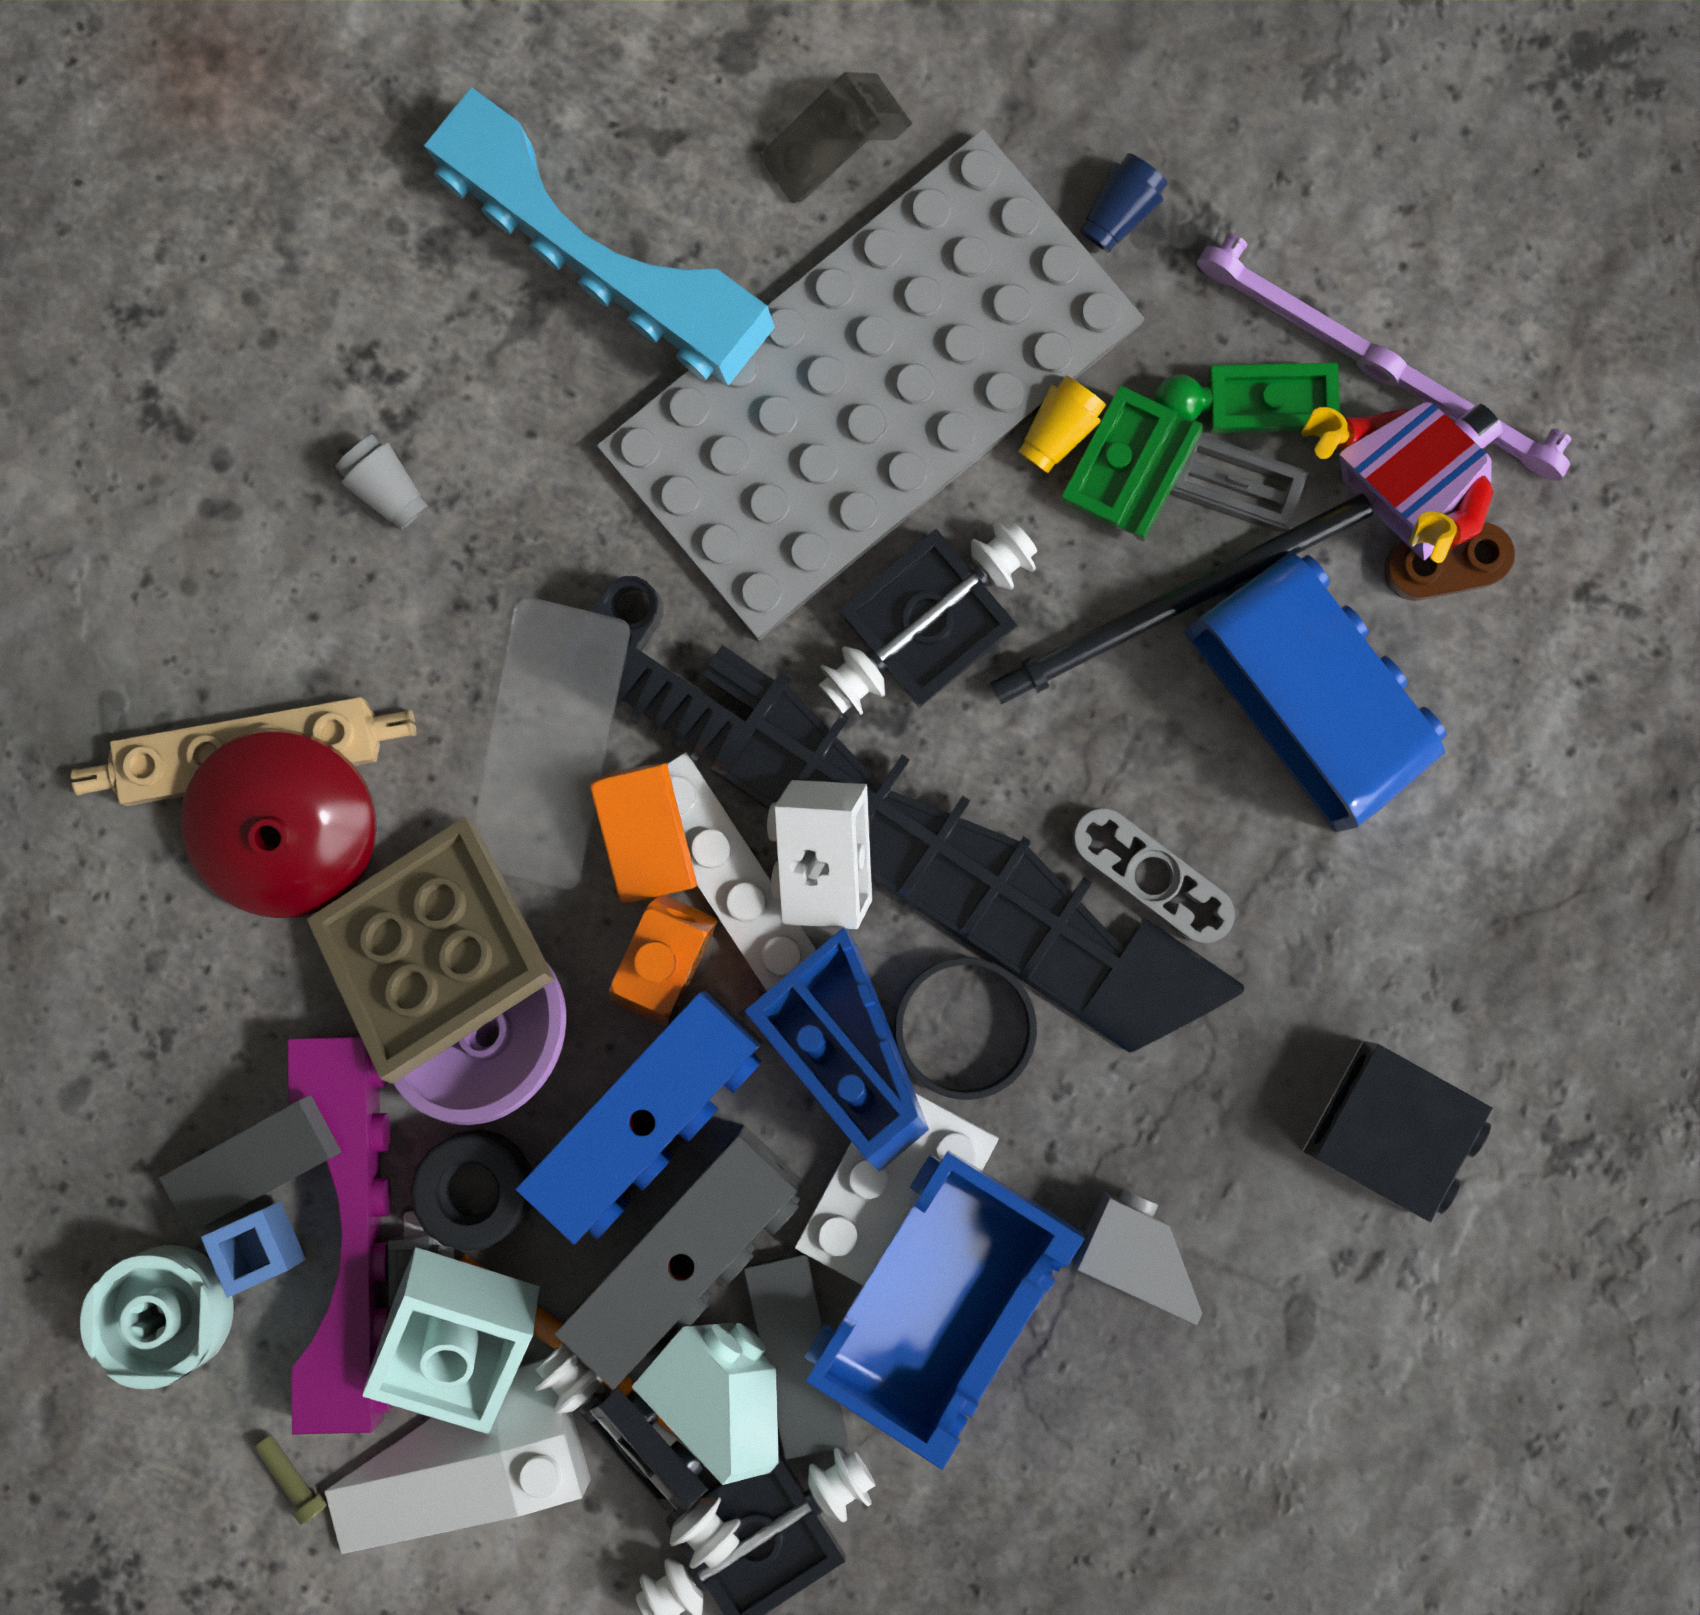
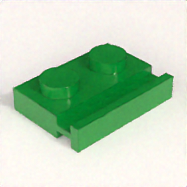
M1120 385L1062 495L1063 503L1118 530L1122 529L1145 542L1203 431V424L1195 420L1192 422L1184 417H1176V411Z

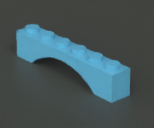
M471 87L425 143L424 147L438 167L433 175L443 186L461 199L468 192L484 203L481 211L491 222L510 235L516 228L533 240L529 245L531 250L555 270L559 271L565 264L581 276L578 280L579 286L597 302L608 307L612 301H615L630 313L626 318L629 324L649 341L656 344L663 337L680 351L677 353L676 358L700 379L706 381L710 374H712L729 386L775 328L768 306L718 269L683 270L649 265L615 253L585 235L559 211L547 194L540 178L534 148L520 122Z

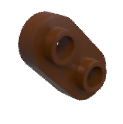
M1484 522L1482 532L1478 536L1449 549L1443 562L1436 563L1429 556L1427 560L1430 562L1431 571L1428 576L1424 577L1416 574L1412 568V560L1414 556L1418 555L1404 541H1401L1387 555L1384 564V575L1390 589L1399 597L1410 601H1421L1482 589L1502 580L1510 572L1515 559L1514 545L1509 535L1502 528ZM1482 543L1491 549L1492 560L1490 564H1483L1476 559L1474 555L1476 544Z

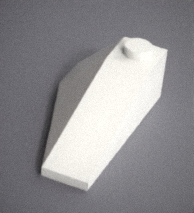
M545 1359L518 1367L489 1434L430 1417L415 1430L327 1488L324 1492L341 1554L515 1518L581 1499L591 1478L573 1413L555 1414L553 1412L559 1397L551 1387L539 1391L534 1390V1387L543 1379L535 1369Z

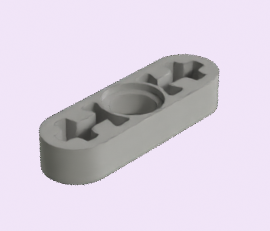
M1096 809L1085 814L1077 821L1072 832V845L1077 856L1184 938L1196 943H1212L1225 937L1231 930L1235 919V910L1228 895L1121 814L1110 809ZM1107 822L1111 823L1116 828L1111 838L1125 850L1130 848L1133 839L1142 845V849L1134 853L1127 860L1122 875H1119L1112 869V866L1119 862L1121 858L1111 850L1102 849L1097 854H1094L1088 849L1092 841L1091 836L1085 832L1088 825L1092 824L1099 828ZM1146 858L1160 859L1167 865L1170 871L1169 885L1160 894H1146L1136 884V868ZM1184 877L1192 882L1193 886L1183 894L1199 904L1205 903L1209 899H1212L1217 904L1212 912L1215 918L1219 920L1215 928L1202 926L1197 931L1194 930L1190 924L1193 922L1195 915L1181 903L1175 904L1172 914L1163 907V904L1173 899L1180 891Z

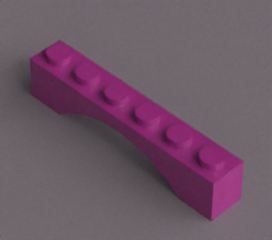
M360 1035L302 1036L288 1039V1105L290 1106L312 1095L342 1151L327 1160L338 1196L342 1229L339 1274L329 1308L312 1342L291 1368L292 1435L371 1433L384 1420V1413H390L393 1406L362 1396L389 1315V1307L383 1308L382 1282H389L388 1242L382 1243L381 1217H388L390 1213L391 1185L389 1178H381V1152H387L389 1149L390 1120L388 1113H380V1087H387L388 1082L380 1079Z

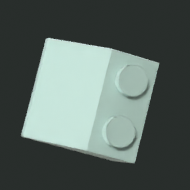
M415 1247L394 1297L362 1396L489 1434L532 1339L540 1286Z
M733 1323L685 1326L633 1384L632 1388L722 1485L770 1473L779 1463L776 1368L763 1355V1352L766 1350L764 1343L753 1331L740 1323L736 1325Z

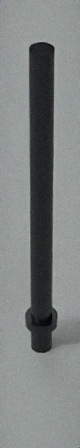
M1360 493L1037 659L1033 654L1021 659V667L990 682L997 700L1002 705L1033 688L1037 693L1049 688V680L1261 573L1288 552L1298 554L1373 516L1371 504L1367 497Z

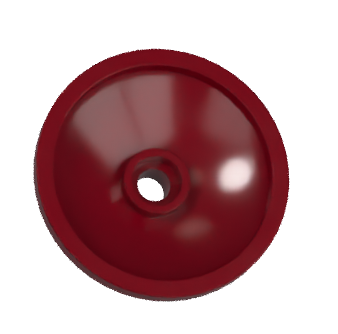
M284 729L260 730L244 734L223 744L194 773L186 789L181 808L183 844L198 876L207 887L227 903L248 913L263 917L293 918L313 914L349 892L365 871L376 841L377 820L375 806L368 786L360 772L350 760L330 744L297 731ZM272 826L276 828L281 835V842L275 845L266 843L261 838L260 827Z

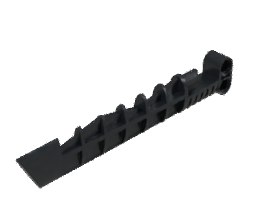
M623 576L613 580L605 588L570 640L565 652V665L569 674L578 683L584 685L615 707L626 702L634 708L631 718L637 721L645 715L654 721L651 731L655 734L659 733L663 728L674 735L671 745L678 747L684 741L694 748L691 755L692 759L697 761L702 755H705L714 761L711 768L713 773L768 810L773 802H778L791 780L867 784L871 879L1127 1052H1134L1172 1033L1244 992V986L1241 982L1146 918L1140 922L1127 942L1122 946L1080 902L1089 889L1091 881L1083 877L1073 892H1071L1029 848L1031 843L1029 839L1023 836L1018 841L960 818L971 801L962 795L951 812L947 813L891 791L890 789L910 759L902 754L881 784L837 738L849 718L841 713L829 730L788 686L791 679L783 673H780L774 680L724 645H721L701 676L752 710L748 719L744 721L643 653V648L658 628L663 617L661 597L646 580L637 576ZM631 590H639L646 593L649 600V611L646 617L635 624L621 622L616 613V605L619 598ZM594 643H606L613 653L611 669L600 677H589L581 665V657L584 650Z

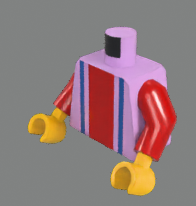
M1430 402L1422 403L1412 410L1405 408L1359 417H1344L1340 412L1328 407H1319L1312 412L1301 434L1304 437L1309 435L1320 437L1314 448V453L1320 459H1327L1331 457L1336 448L1343 450L1339 454L1343 483L1355 495L1363 493L1369 500L1373 512L1423 561L1430 556L1432 561L1441 563L1446 558L1449 549L1478 536L1482 532L1494 494L1491 485V458L1483 449L1503 432L1500 421L1485 405L1481 403L1475 405L1455 423L1434 403Z

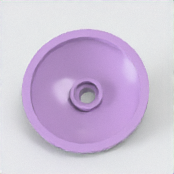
M547 963L555 980L393 1083L402 1097L420 1112L437 1120L457 1125H474L494 1121L517 1110L533 1097L546 1082L558 1061L566 1030L565 999L557 976L550 965ZM498 1028L499 1035L493 1045L487 1047L486 1038L488 1033L492 1029Z

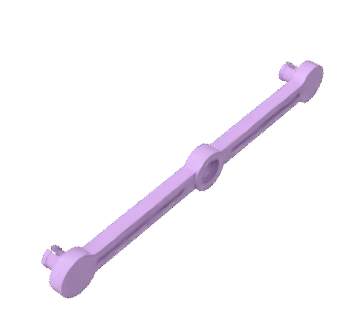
M1228 233L1220 248L1207 246L1198 258L1197 265L1210 278L1221 284L1236 288L1357 361L1356 364L1359 369L1373 380L1388 386L1397 385L1423 402L1434 403L1444 414L1455 421L1475 406L1407 365L1393 351L1370 343L1244 267L1238 258L1246 249L1247 243L1240 238L1235 248H1231L1237 235ZM1500 421L1503 432L1491 443L1521 460L1522 464L1533 473L1553 481L1562 480L1570 467L1569 460L1563 455V451L1572 440L1568 434H1564L1563 438H1561L1560 435L1563 431L1553 428L1548 433L1545 442L1539 443Z

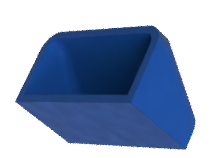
M1288 552L1199 617L1183 633L1333 830L1340 832L1360 826L1443 756L1445 748L1441 740L1447 734L1439 719L1424 706L1418 709L1404 691L1408 683L1399 667L1387 656L1379 658L1365 640L1369 632L1360 616L1347 605L1341 608L1326 589L1330 585V581L1320 564L1310 555L1300 558L1295 553Z

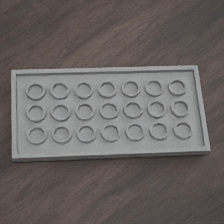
M982 129L767 305L775 328L729 386L712 374L705 381L688 370L600 442L597 447L755 638L760 641L1040 409L1051 384L1058 387L1066 375L1074 380L1077 379L1140 327L1145 318L986 131Z

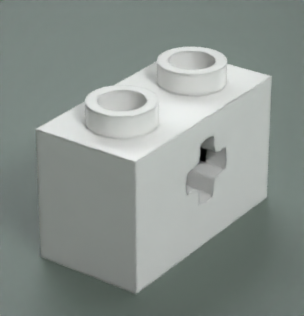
M791 780L778 802L771 804L767 820L769 840L777 842L778 861L775 862L772 871L771 891L774 899L781 900L782 924L858 929L872 902L867 784Z

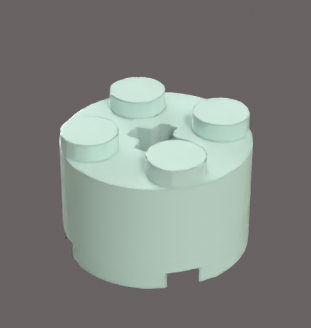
M179 1245L153 1247L115 1264L92 1286L85 1297L80 1316V1331L83 1345L91 1359L96 1358L100 1365L109 1372L107 1376L118 1384L134 1389L161 1388L183 1378L219 1352L231 1329L234 1313L233 1297H226L209 1257L197 1250ZM157 1305L158 1311L165 1314L166 1324L164 1326L161 1317L151 1316L152 1306Z

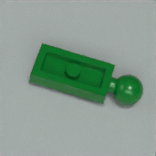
M1338 363L1212 365L1208 370V387H1201L1190 376L1173 375L1163 380L1157 387L1154 401L1176 411V417H1184L1190 421H1194L1201 412H1209L1210 433L1298 432L1303 430L1312 412L1319 407H1328L1340 412Z

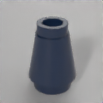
M1128 153L1120 164L1113 162L1080 232L1097 247L1110 253L1116 243L1118 244L1163 201V197L1160 194L1167 186V180L1150 164L1136 155Z

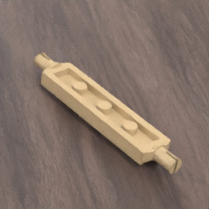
M359 697L110 742L111 749L108 764L72 769L71 779L80 781L72 783V786L78 796L84 793L113 789L119 804L124 806L183 797L194 773L215 750L244 734L269 729L297 731L321 739L340 751L354 766L377 762L380 749V741L411 735L416 736V726L412 724L415 722V718L411 709L375 716L368 702Z

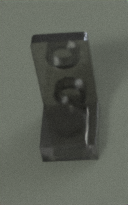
M844 72L760 153V159L789 201L800 203L868 140H895L912 125V122L878 74Z

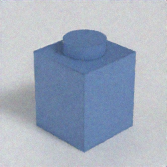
M281 1201L201 1237L227 1298L286 1272L306 1260Z

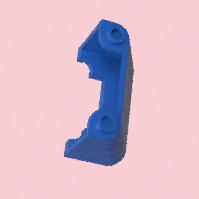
M949 1150L941 1161L932 1155L928 1156L909 1187L919 1194L918 1199L837 1330L824 1324L804 1357L814 1364L806 1379L807 1383L941 1470L944 1469L960 1443L961 1439L958 1436L968 1420L965 1415L972 1418L978 1408L980 1398L1046 1291L1049 1293L1055 1283L1053 1271L1059 1272L1063 1265L1068 1267L1084 1241V1236L1080 1229Z

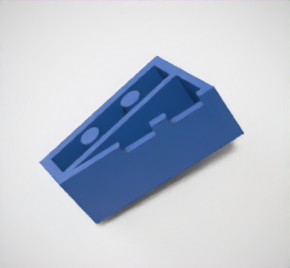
M843 927L749 1006L745 1013L864 1158L880 1172L929 1130V1127L858 945L847 929Z

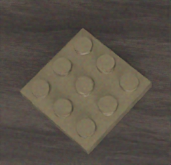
M465 816L307 919L380 1079L391 1084L555 980L477 825Z

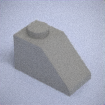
M1123 1188L1119 1198L1103 1191L1083 1234L1084 1241L1072 1259L1074 1266L1078 1271L1197 1325L1202 1311L1171 1228L1163 1219L1154 1215L1159 1204Z

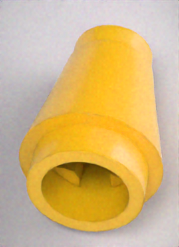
M1066 375L1058 387L1051 384L1024 439L1025 442L1018 452L1048 474L1055 464H1058L1100 424L1101 420L1098 416L1106 407V404L1083 385Z

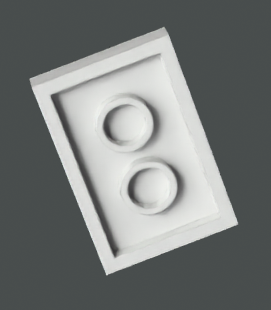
M915 1092L929 1130L880 1172L850 1142L801 1233L795 1249L864 1286L919 1197V1194L909 1187L928 1156L932 1155L941 1161L949 1150L983 1170L999 1140L997 1136Z

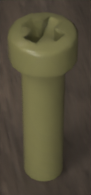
M272 1434L254 1447L297 1511L293 1513V1516L300 1525L309 1522L325 1509L327 1504L322 1496L319 1494L314 1497Z

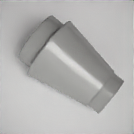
M373 434L355 445L335 465V468L344 477L341 484L389 522H393L400 531L410 525L428 508V505L421 498V494L389 442L382 445Z

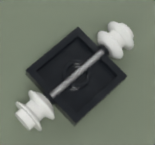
M998 521L993 522L995 538L987 545L973 539L971 541V557L974 564L970 567L966 565L939 531L935 529L838 609L842 618L869 648L866 656L861 650L844 646L842 648L844 664L836 670L825 665L820 666L827 678L818 685L842 714L852 707L861 716L863 711L860 699L868 692L880 697L885 696L884 678L879 670L882 673L887 670L920 709L1017 628L1018 625L986 588L990 582L995 587L1012 590L1014 585L1011 573L1019 567L1030 572L1036 570L1031 557L1037 553V549L1028 535L1016 523H1012L1006 528Z
M564 1343L535 1369L543 1379L534 1387V1390L539 1391L551 1387L559 1397L553 1412L555 1414L573 1412L580 1405L584 1404L579 1409L581 1411L579 1414L664 1510H673L671 1515L677 1520L673 1524L669 1543L671 1546L684 1542L690 1545L694 1550L689 1564L692 1569L698 1567L703 1562L710 1569H713L737 1547L740 1540L733 1533L739 1527L741 1521L737 1518L724 1523L718 1517L716 1511L721 1501L719 1496L699 1499L708 1490L697 1477L703 1471L701 1464L679 1441L676 1440L669 1446L653 1427L659 1420L658 1416L639 1394L632 1390L625 1396L617 1388L600 1395L598 1393L593 1395L602 1385L603 1380L591 1369H588L580 1358Z
M835 1448V1465L826 1471L814 1463L809 1465L808 1485L810 1488L804 1490L778 1449L779 1463L770 1473L725 1485L718 1482L709 1488L699 1499L714 1496L721 1498L716 1514L724 1523L737 1518L741 1521L739 1527L733 1533L740 1540L739 1544L713 1569H710L704 1562L692 1569L681 1562L667 1558L664 1561L666 1575L658 1581H655L647 1574H642L640 1576L642 1591L636 1594V1601L642 1614L679 1615L686 1610L692 1615H702V1591L707 1588L724 1615H765L846 1562V1554L820 1514L824 1511L827 1516L845 1522L847 1521L846 1505L857 1499L867 1506L872 1504L867 1491L875 1486V1482L860 1456L853 1452L846 1457L839 1448ZM669 1514L666 1523L672 1531L673 1524L677 1519ZM687 1542L681 1543L680 1546L691 1562L694 1550Z

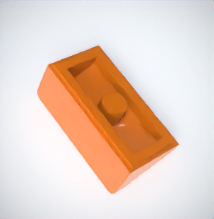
M667 763L614 770L590 783L594 805L621 903L642 901L698 886Z

